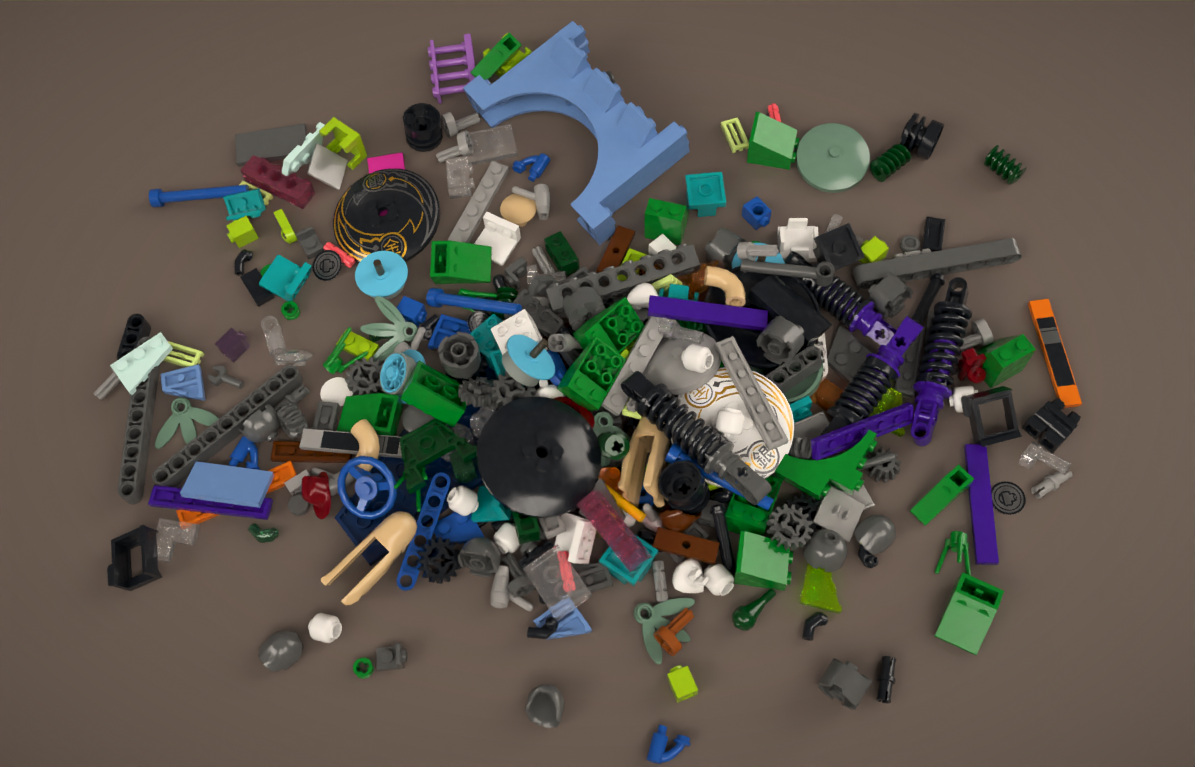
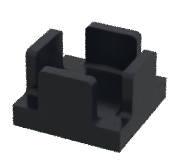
M850 223L813 238L817 245V248L813 249L817 261L831 263L834 266V271L865 258Z

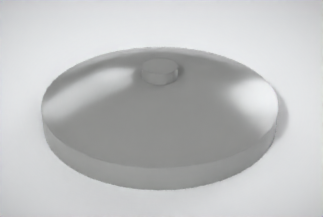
M695 331L670 335L660 341L642 374L655 386L661 383L665 384L667 389L672 392V395L694 391L709 382L721 365V358L714 347L717 342L711 336ZM691 344L708 347L713 355L711 368L703 373L687 370L681 358L683 351Z

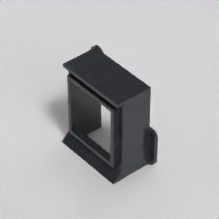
M1001 386L961 397L963 414L965 417H969L974 443L985 447L1022 437L1018 429L1011 388ZM1002 399L1007 429L985 435L979 405Z
M141 525L139 528L111 540L112 564L107 568L109 586L132 591L162 578L158 570L156 538L158 530ZM141 546L142 574L132 578L131 549Z

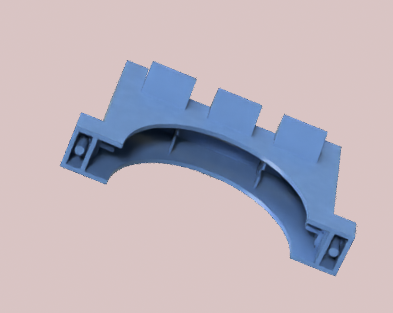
M572 21L493 84L488 79L484 80L478 75L464 86L463 89L472 107L492 129L505 120L520 114L547 111L567 115L579 121L591 131L598 141L596 168L587 187L570 205L580 215L577 219L579 224L601 245L615 233L616 222L611 217L613 213L690 152L689 140L687 139L688 133L682 125L679 126L675 121L658 134L655 129L656 123L653 119L647 118L640 106L636 107L632 102L627 105L620 94L621 88L617 83L613 84L605 71L601 72L597 67L594 70L591 69L587 61V54L590 50L588 47L589 41L585 37L586 31L581 25H577Z

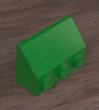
M421 361L417 362L400 397L407 404L413 405L425 414L431 415L443 424L451 427L455 426L467 406L466 401L461 402V398L458 397L459 384L461 383Z

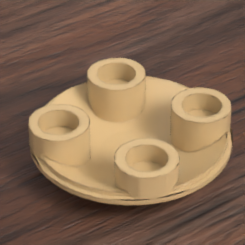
M517 194L506 197L500 206L502 218L520 227L525 226L535 216L537 210L534 200Z

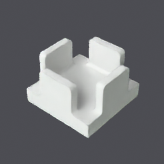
M789 218L787 226L778 227V250L784 261L789 253L794 251L800 254L807 262H817L813 252L817 245L813 238L819 236L818 227L807 226V218Z

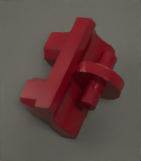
M974 348L962 352L961 356L963 358L959 360L957 365L961 370L958 374L959 380L962 381L967 376L973 383L983 382L986 373L982 366L987 359L984 353L978 355Z

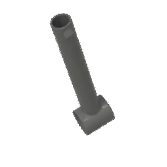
M747 258L742 259L740 271L744 273L756 272L815 279L819 286L825 287L829 286L833 281L834 266L829 262H821L817 267L752 261Z

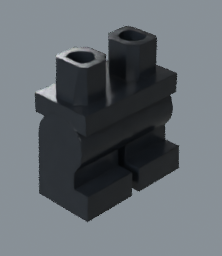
M1059 398L1052 402L1048 401L1022 427L1035 440L1044 431H1047L1039 440V443L1052 454L1076 429L1077 423L1081 416L1073 411L1066 416L1061 411L1065 404Z

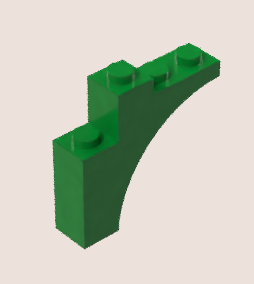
M868 430L866 435L853 448L828 459L817 461L804 460L785 454L776 468L775 474L778 478L819 501L822 496L826 497L832 487L829 484L853 495L855 490L859 492L864 484V480H862L863 473L858 471V469L862 470L865 466L867 453L874 451L878 443L876 441L877 433Z

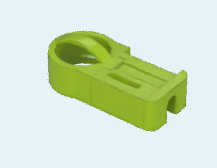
M282 208L273 212L282 229L281 236L284 241L289 244L298 241Z

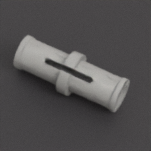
M1063 466L1053 475H1047L1044 481L1032 487V494L1041 490L1035 495L1037 499H1041L1051 490H1057L1060 484L1072 478V472L1070 471L1063 475L1069 470V468Z

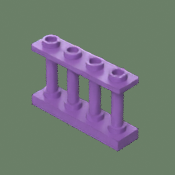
M464 34L465 42L457 45L435 48L434 41L430 40V47L427 48L429 57H432V60H429L430 70L433 71L431 81L432 84H435V87H432L433 97L438 100V104L442 103L441 95L465 92L463 87L467 85L440 88L439 81L466 78L470 79L471 82L475 79L470 73L476 67L471 34ZM458 51L466 52V55H463L461 58L437 61L436 57L437 54ZM462 64L468 66L465 71L438 74V68Z

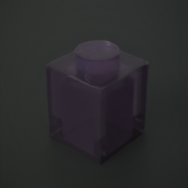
M230 328L215 343L219 351L233 363L250 348L246 341L248 339L247 336L240 330L236 332L233 328Z

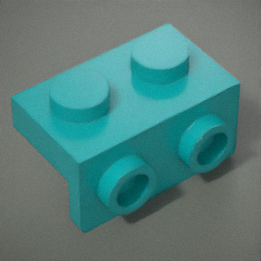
M259 188L223 197L229 213L226 216V220L233 219L234 221L244 216L256 218L261 216V213L266 210Z

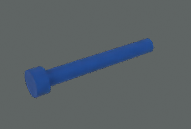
M248 185L169 192H163L162 189H151L149 191V202L153 208L163 207L165 203L223 198L226 195L248 191L249 187Z
M438 288L429 289L426 296L427 304L430 307L440 308L443 305L510 315H515L522 311L520 304L446 294L442 289Z
M675 444L671 446L665 459L666 462L669 464L677 461L693 463L700 470L703 477L745 498L725 479L721 480L716 472L707 474L697 464V460H692L688 454L681 450L680 446ZM765 496L757 505L769 510L774 499Z

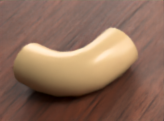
M706 266L704 285L722 289L725 292L726 305L744 306L745 291L738 277L726 269Z
M360 420L351 429V433L359 443V452L355 457L368 456L378 459L380 450L378 435L368 420ZM369 464L357 465L368 472L373 468Z

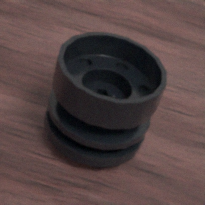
M418 103L408 107L403 115L407 144L410 148L420 152H427L437 148L443 138L439 111L436 107L426 103Z
M914 113L903 129L900 144L906 147L909 143L908 151L910 153L917 146V156L929 160L940 138L944 124L932 120L927 127L925 126L926 117L923 116L920 122L917 123L920 114Z
M677 461L669 464L662 471L658 486L672 510L677 509L681 510L684 514L695 515L707 506L710 500V489L700 470L693 463Z

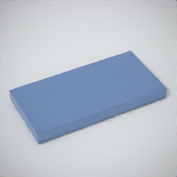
M196 461L180 494L185 498L260 508L274 478V474L271 471Z

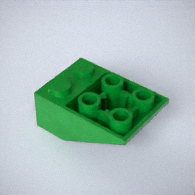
M451 240L432 241L431 279L435 284L491 283L492 247Z
M623 297L584 323L573 335L583 350L597 336L617 353H620L640 335L644 324L627 298Z
M595 336L567 370L556 389L588 411L598 410L625 364L626 359Z
M383 393L346 396L337 431L351 432L352 427L357 422L366 419L373 426L377 435L396 436L403 409L400 396Z
M773 476L766 478L772 488L771 492L766 496L774 499L769 510L753 505L745 498L733 493L725 514L728 531L739 535L741 531H747L764 536L767 528L766 522L770 519L769 515L773 511L783 480Z
M962 572L955 582L934 636L971 654L977 655L997 612L1004 590Z

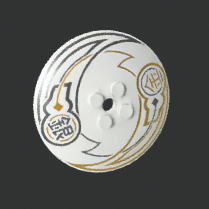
M725 367L719 368L715 376L702 387L678 395L680 405L686 404L689 407L687 413L694 411L697 414L695 421L702 418L705 420L703 428L707 425L713 427L712 434L719 432L715 429V424L720 410H724L725 407L741 410V414L745 416L742 433L734 435L733 439H725L734 444L732 452L735 455L741 456L742 461L764 479L772 475L784 455H788L794 436L792 411L782 391L765 376L752 371L789 440L787 444L770 451L766 447ZM703 477L708 484L722 487L714 483L713 481Z

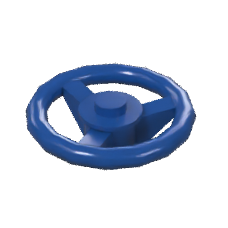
M358 456L350 459L341 468L337 480L338 493L342 503L352 514L363 519L374 520L385 516L393 508L397 498V489L394 488L396 481L392 472L383 462L373 457ZM357 465H372L379 469L386 479L379 473H370ZM348 472L357 480L355 491L360 497L357 507L349 499L346 491L345 480ZM383 490H389L387 502L381 509L373 512L365 511L378 493Z

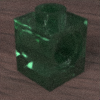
M458 452L449 454L458 483H468L473 478H477L473 460L464 463Z

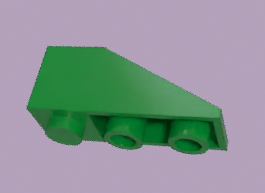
M508 33L470 73L475 78L480 75L484 80H489L518 53L522 44Z
M958 464L910 512L926 526L967 490L974 478Z

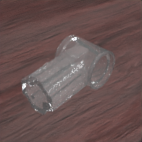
M266 316L261 321V328L265 334L269 353L271 356L283 355L287 351L282 334L283 328L274 316Z

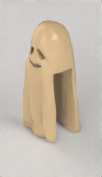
M642 417L630 439L629 452L623 459L618 488L623 491L622 496L638 508L643 485L645 490L653 496V502L656 507H663L665 501L658 483L662 471L668 466V462L665 459L670 450V439L665 436L664 432L659 431L656 425L651 424L646 417ZM650 453L649 459H648L647 468H646V473H645V477H644V470H645V463H646V459H647V454Z
M402 511L392 513L332 571L323 576L321 582L325 586L331 585L377 539L389 553L341 600L344 605H352L357 602L361 596L367 594L381 579L400 553L405 551L407 545L416 534L417 523L414 517Z

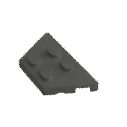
M840 325L827 358V363L832 370L849 383L857 373V370L861 368L862 363L866 360V356L869 353L872 354V352Z

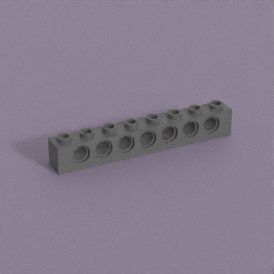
M681 244L674 250H662L658 252V255H645L638 261H626L621 264L622 266L616 268L610 266L605 268L603 272H590L583 278H571L567 280V283L561 285L559 283L552 284L546 289V296L551 311L556 315L565 312L563 308L565 298L562 294L564 292L573 294L577 292L579 287H592L599 293L601 299L605 300L630 292L641 283L652 284L670 274L674 277H679L698 271L700 263L693 244ZM678 258L681 260V263L675 264L672 262V259ZM654 264H661L663 269H655ZM642 269L645 271V274L640 276L635 271ZM625 275L627 280L620 281L617 276ZM605 280L609 285L602 287L599 285V282Z

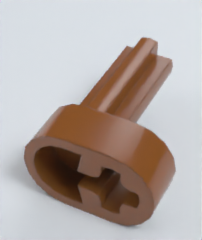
M687 607L668 625L661 626L653 634L656 641L671 656H675L682 649V645L675 635L695 617L692 614L693 612L688 610Z

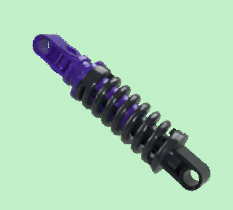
M961 277L953 278L949 282L945 301L938 302L934 306L935 317L932 319V327L929 329L930 336L927 338V346L924 348L925 355L922 357V365L919 367L920 374L913 385V389L918 392V396L915 398L917 406L914 412L911 435L914 443L918 446H926L931 442L938 419V412L944 407L943 400L952 396V390L949 386L954 383V379L951 376L957 372L953 366L959 364L957 357L962 352L959 347L963 346L964 340L962 337L966 336L964 328L968 326L969 320L972 317V310L965 306L969 294L967 282ZM957 288H963L961 291H954ZM918 432H926V435L923 437L916 436Z

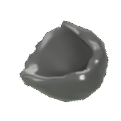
M884 515L869 516L856 526L853 533L858 543L871 554L884 552L892 545L896 538L895 525Z
M277 631L259 647L258 656L263 662V666L271 672L282 669L287 670L299 660L304 646L296 632Z
M541 684L533 688L528 695L525 707L529 720L538 726L543 725L545 728H557L562 720L565 705L562 692L556 686Z

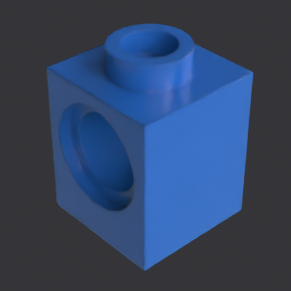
M756 196L743 205L742 217L757 230L769 224L772 211Z
M403 296L396 307L405 322H412L417 328L427 317L424 304L406 296Z

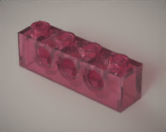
M253 155L240 170L245 181L301 209H304L315 195L313 185L309 180L301 179L295 173L287 177L282 174V168L279 165H273L263 157L259 158Z
M591 491L576 504L630 572L636 571L652 557L600 491Z

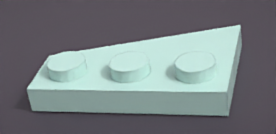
M319 122L316 125L317 130L314 134L309 133L303 145H297L284 159L282 174L288 177L293 172H297L301 166L310 162L315 145L318 143L322 146L323 137L320 135L319 130L325 126L323 123Z
M160 332L110 366L128 392L133 395L137 391L136 387L142 381L145 382L149 377L150 371L154 367H158L173 348Z

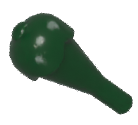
M769 589L759 599L745 606H739L732 613L734 626L742 631H748L753 628L764 606L776 596V592L773 589Z

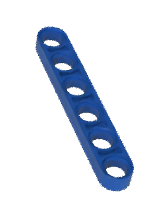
M445 473L435 474L429 486L417 520L416 534L409 543L397 576V586L403 591L411 590L416 584L420 572L417 569L421 566V563L416 567H410L407 564V559L411 555H416L421 559L417 552H423V548L415 545V537L419 535L424 536L426 544L429 545L428 540L432 538L450 487V477ZM438 477H444L447 480V485L439 488L435 485V480ZM432 496H437L440 499L439 506L435 508L428 504V500ZM424 516H431L433 518V524L430 527L422 525L421 519ZM409 575L412 578V584L409 587H403L400 584L402 576Z

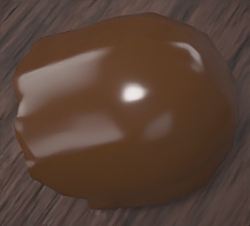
M669 504L659 513L663 526L668 530L684 532L702 516V512L689 515L684 514L681 510H672Z

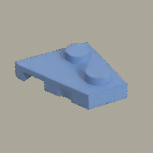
M199 364L160 374L162 391L165 394L201 401L206 400L202 369Z
M569 596L533 620L536 627L541 628L545 624L546 618H556L558 628L545 640L592 632L591 627Z

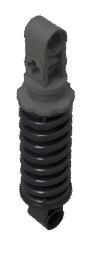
M635 371L620 384L623 392L639 404L637 413L640 416L646 417L651 424L656 425L659 431L664 432L667 438L672 439L675 445L680 446L683 452L688 453L692 460H697V464L707 474L716 472L721 480L725 479L753 505H757L771 492L772 488L769 482L759 476L749 465L745 464L741 456L735 455L732 452L734 444L724 437L721 438L719 432L712 434L713 427L711 425L703 428L705 420L699 418L695 421L697 414L694 411L687 413L689 407L686 404L680 405L678 397L671 399L672 392L667 389L665 384L661 383L655 386L639 371Z

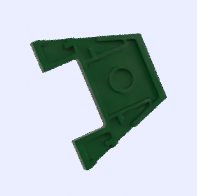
M433 419L399 438L407 483L406 488L409 494L426 486L425 480L418 471L420 468L452 450L458 452L464 463L475 458L477 454V447L475 445L469 444L465 438L456 435L453 430L437 419Z

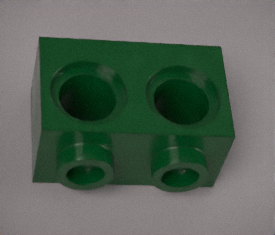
M561 231L544 239L546 252L563 278L580 269L579 259Z
M511 510L519 544L540 540L537 518L524 516Z

